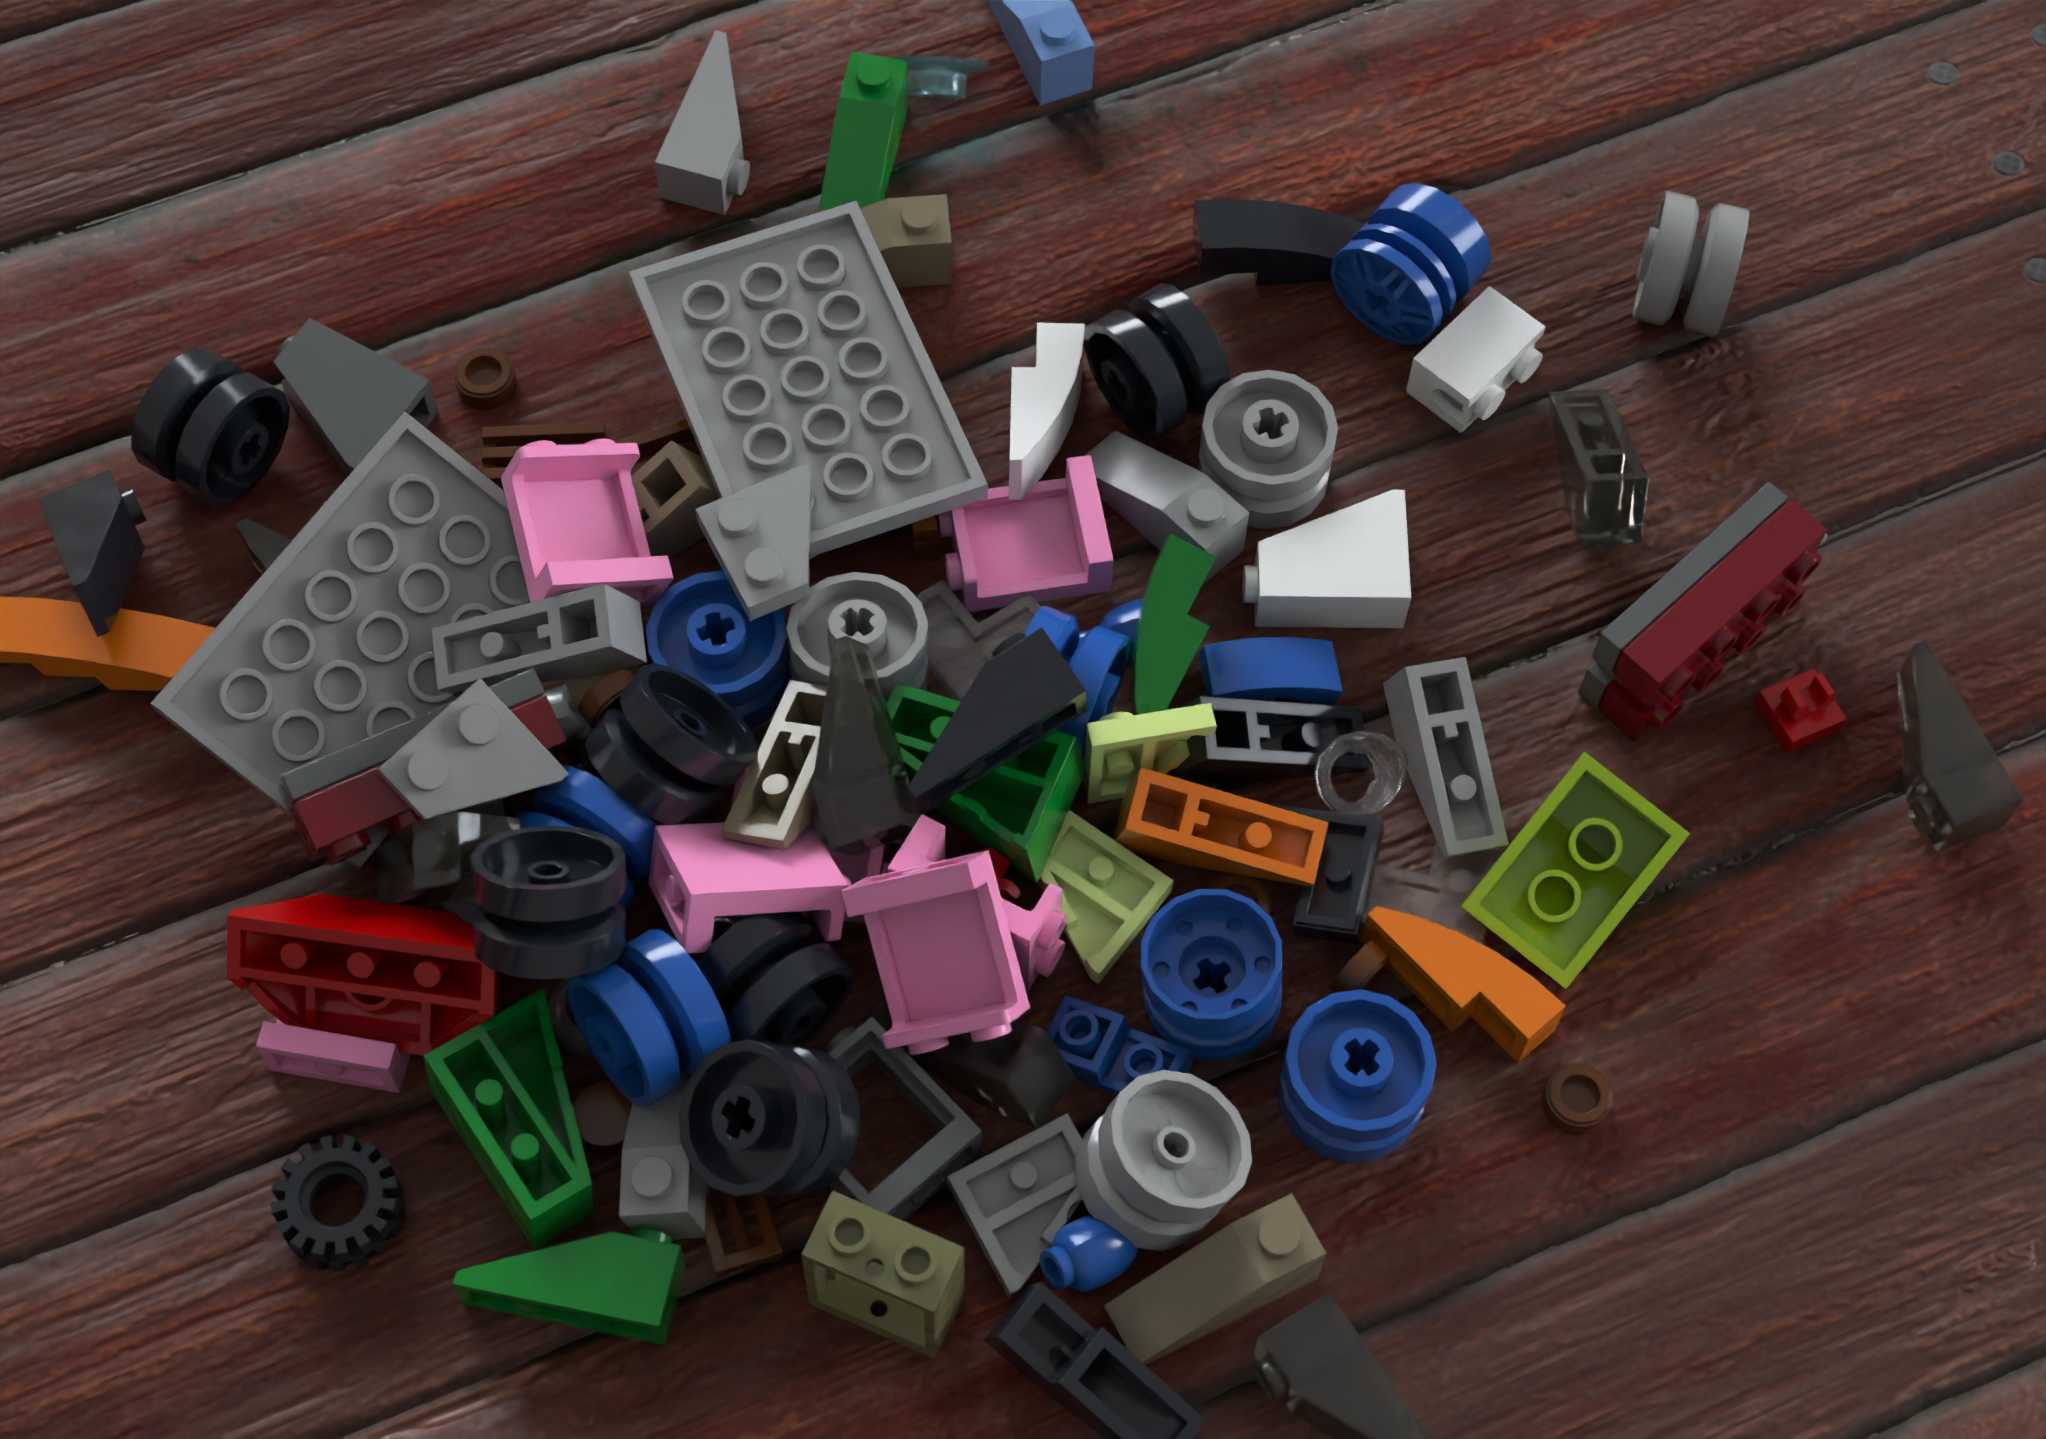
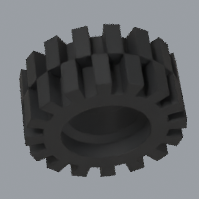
M332 1135L321 1137V1149L313 1152L309 1143L298 1149L303 1159L295 1164L287 1158L280 1167L286 1177L284 1181L274 1179L272 1192L277 1201L270 1202L271 1211L278 1222L276 1226L292 1251L300 1259L304 1256L311 1266L322 1269L323 1264L328 1263L333 1272L345 1271V1262L353 1261L358 1269L369 1264L365 1256L369 1252L375 1250L379 1257H381L389 1249L385 1242L388 1235L397 1239L402 1228L397 1218L398 1216H405L406 1204L401 1197V1194H404L386 1156L381 1157L377 1147L371 1143L366 1142L364 1147H362L356 1137L344 1135L343 1144H336ZM339 1180L352 1181L358 1184L364 1190L365 1200L361 1212L353 1221L342 1226L331 1227L321 1224L314 1218L313 1203L323 1187Z

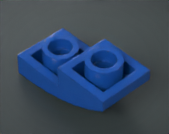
M1296 637L1245 638L1204 645L1199 651L1207 697L1273 701L1277 697L1332 706L1343 692L1332 641Z
M1065 995L1037 1050L1040 1058L1114 1097L1140 1075L1160 1070L1188 1073L1193 1063L1190 1049L1131 1029L1124 1015Z

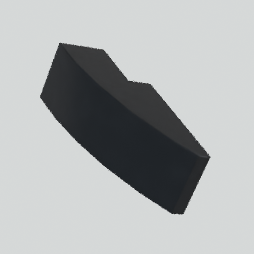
M1243 199L1195 200L1192 232L1199 276L1254 273L1255 286L1332 281L1330 275L1332 259L1349 243L1350 238L1364 226V223L1332 212L1274 201Z
M1042 1282L1027 1286L984 1339L989 1346L1019 1372L1105 1439H1194L1207 1422L1205 1418L1103 1327L1092 1328Z

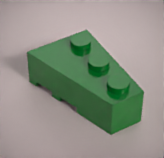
M896 682L871 735V740L884 773L908 789L909 784L961 702ZM1056 731L934 809L987 848H994L1011 861L1010 865L1037 884L1085 774L1077 738Z
M544 988L424 1055L430 1091L534 1250L594 1214L592 1182L564 1077L563 1065L549 1016Z

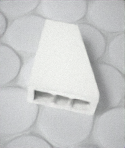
M1390 490L1258 541L1254 566L1244 565L1242 580L1243 603H1254L1255 627L1404 628L1411 601L1405 490Z

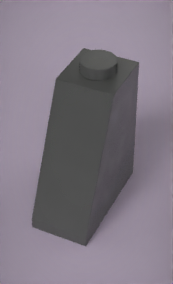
M311 318L307 320L296 335L289 336L282 343L277 358L273 361L285 395L345 479L404 411L426 429L439 414L428 379Z

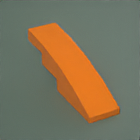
M0 596V663H31L45 676L96 677L109 690L162 691L216 628L162 615L120 608L111 631L97 637L80 602Z

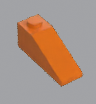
M1141 767L1126 786L1113 840L1129 851L1174 864L1311 887L1315 882L1329 822Z

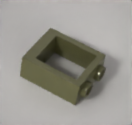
M832 1191L801 1254L809 1304L936 1360L964 1299V1247ZM874 1304H884L887 1307L886 1314L882 1317L874 1316L871 1313V1308Z

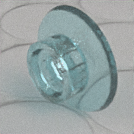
M899 55L888 57L908 62V71H910L909 95L924 98L964 99L966 98L967 75L987 71L990 63L946 56Z

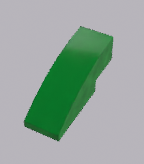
M1173 534L1167 536L1150 574L1138 616L1132 655L1131 697L1133 715L1167 710L1210 627L1187 615L1217 557Z

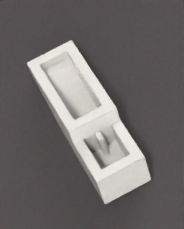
M1037 323L1036 367H1012L1009 500H1021L1039 481L1059 452L1072 425L1081 392L1085 324Z

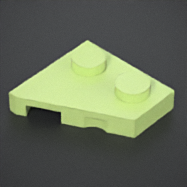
M1211 703L1133 715L1129 712H1115L1103 716L1096 722L1087 723L1084 755L1085 774L1083 777L1087 803L1123 798L1127 784L1141 767L1162 774L1177 768L1190 756L1187 740L1191 736H1211L1216 731L1217 725Z
M1069 810L1039 878L1038 885L1043 893L1050 883L1063 889L1061 913L1067 915V922L1063 930L1090 979L1099 984L1172 892L1174 880Z

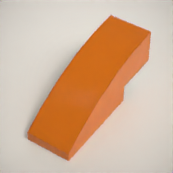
M1376 906L1367 914L1360 940L1366 945L1370 940L1374 939L1391 955V961L1387 968L1451 1032L1471 1016L1519 1063L1555 1031L1566 1005L1534 977L1496 951L1455 930L1415 915Z

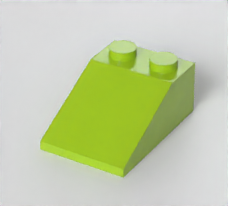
M1583 752L1461 907L1563 988L1567 989L1690 833L1591 756Z

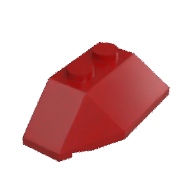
M319 894L236 909L227 915V979L241 990L246 988L264 1009L284 1025L396 1044L399 1052L425 1055L477 1026L479 1023H483L497 1011L499 972L488 968L476 958L473 947L472 926L454 912Z

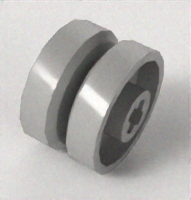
M1665 191L1654 227L1649 228L1636 278L1639 284L1634 303L1633 320L1663 326L1671 318L1680 292H1684L1686 294L1681 319L1685 331L1715 338L1723 322L1737 276L1748 228L1749 209L1718 203L1710 210L1701 237H1697L1695 233L1699 217V206L1696 198Z
M1274 370L1243 373L1221 385L1207 403L1202 424L1197 470L1210 477L1249 512L1248 527L1265 530L1290 526L1310 515L1325 496L1338 433L1333 406L1316 386L1295 374Z
M851 572L830 576L809 587V596L795 602L791 607L786 628L787 648L790 656L789 681L794 680L851 689L863 736L872 735L896 682L926 691L928 684V657L926 654L928 648V621L922 602L905 585L879 574Z
M1168 1070L1140 1075L1116 1096L1107 1107L1105 1114L1084 1135L1075 1157L1076 1186L1088 1212L1095 1219L1108 1224L1127 1237L1134 1247L1160 1251L1188 1244L1244 1186L1252 1164L1250 1134L1237 1108L1211 1084L1192 1074Z

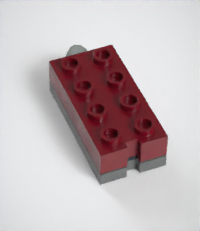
M1768 482L1601 632L1592 655L1595 663L1586 670L1578 693L1596 709L1601 707L1599 712L1634 742L1651 726L1658 731L1664 729L1680 712L1684 705L1681 699L1692 688H1695L1700 693L1705 691L1724 670L1726 664L1722 661L1734 650L1741 655L1746 653L1765 632L1766 626L1763 623L1775 612L1780 617L1786 616L1805 595L1807 589L1801 584L1811 576L1822 561V557L1816 552L1819 546L1827 540V528L1794 501L1790 500L1787 502L1788 497L1772 483Z
M534 668L489 686L553 757L567 741V738L586 731L579 713H573L570 708L569 701L572 698L566 684L563 683L544 691ZM451 703L282 774L278 791L288 813H291V820L311 862L326 856L331 866L366 851V846L371 843L369 839L371 835L388 829L393 839L429 823L428 820L422 821L377 773V770Z

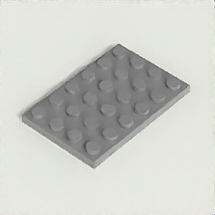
M857 201L629 271L632 290L719 499L807 463L809 465L812 476L809 557L988 498V483Z
M404 411L151 702V707L291 816L278 791L282 774L452 703L466 691L442 692L437 689L431 628L530 603L504 490ZM388 829L369 836L371 843L366 846L367 850L347 859V861L360 870L388 837Z

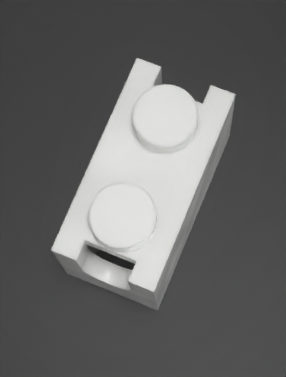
M1488 286L1413 358L1406 392L1462 433L1477 417L1482 420L1489 418L1504 399L1505 390L1515 380L1519 383H1524L1535 372L1541 363L1543 354L1536 350L1534 346L1543 336L1545 326L1495 289Z

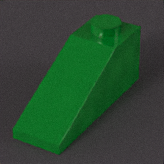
M851 51L839 94L818 212L857 201L861 209L884 200L909 107L908 61Z
M637 1228L632 1231V1235L608 1232L457 1270L453 1286L464 1305L665 1346L686 1265L681 1246L672 1244L673 1239L670 1236L651 1229Z

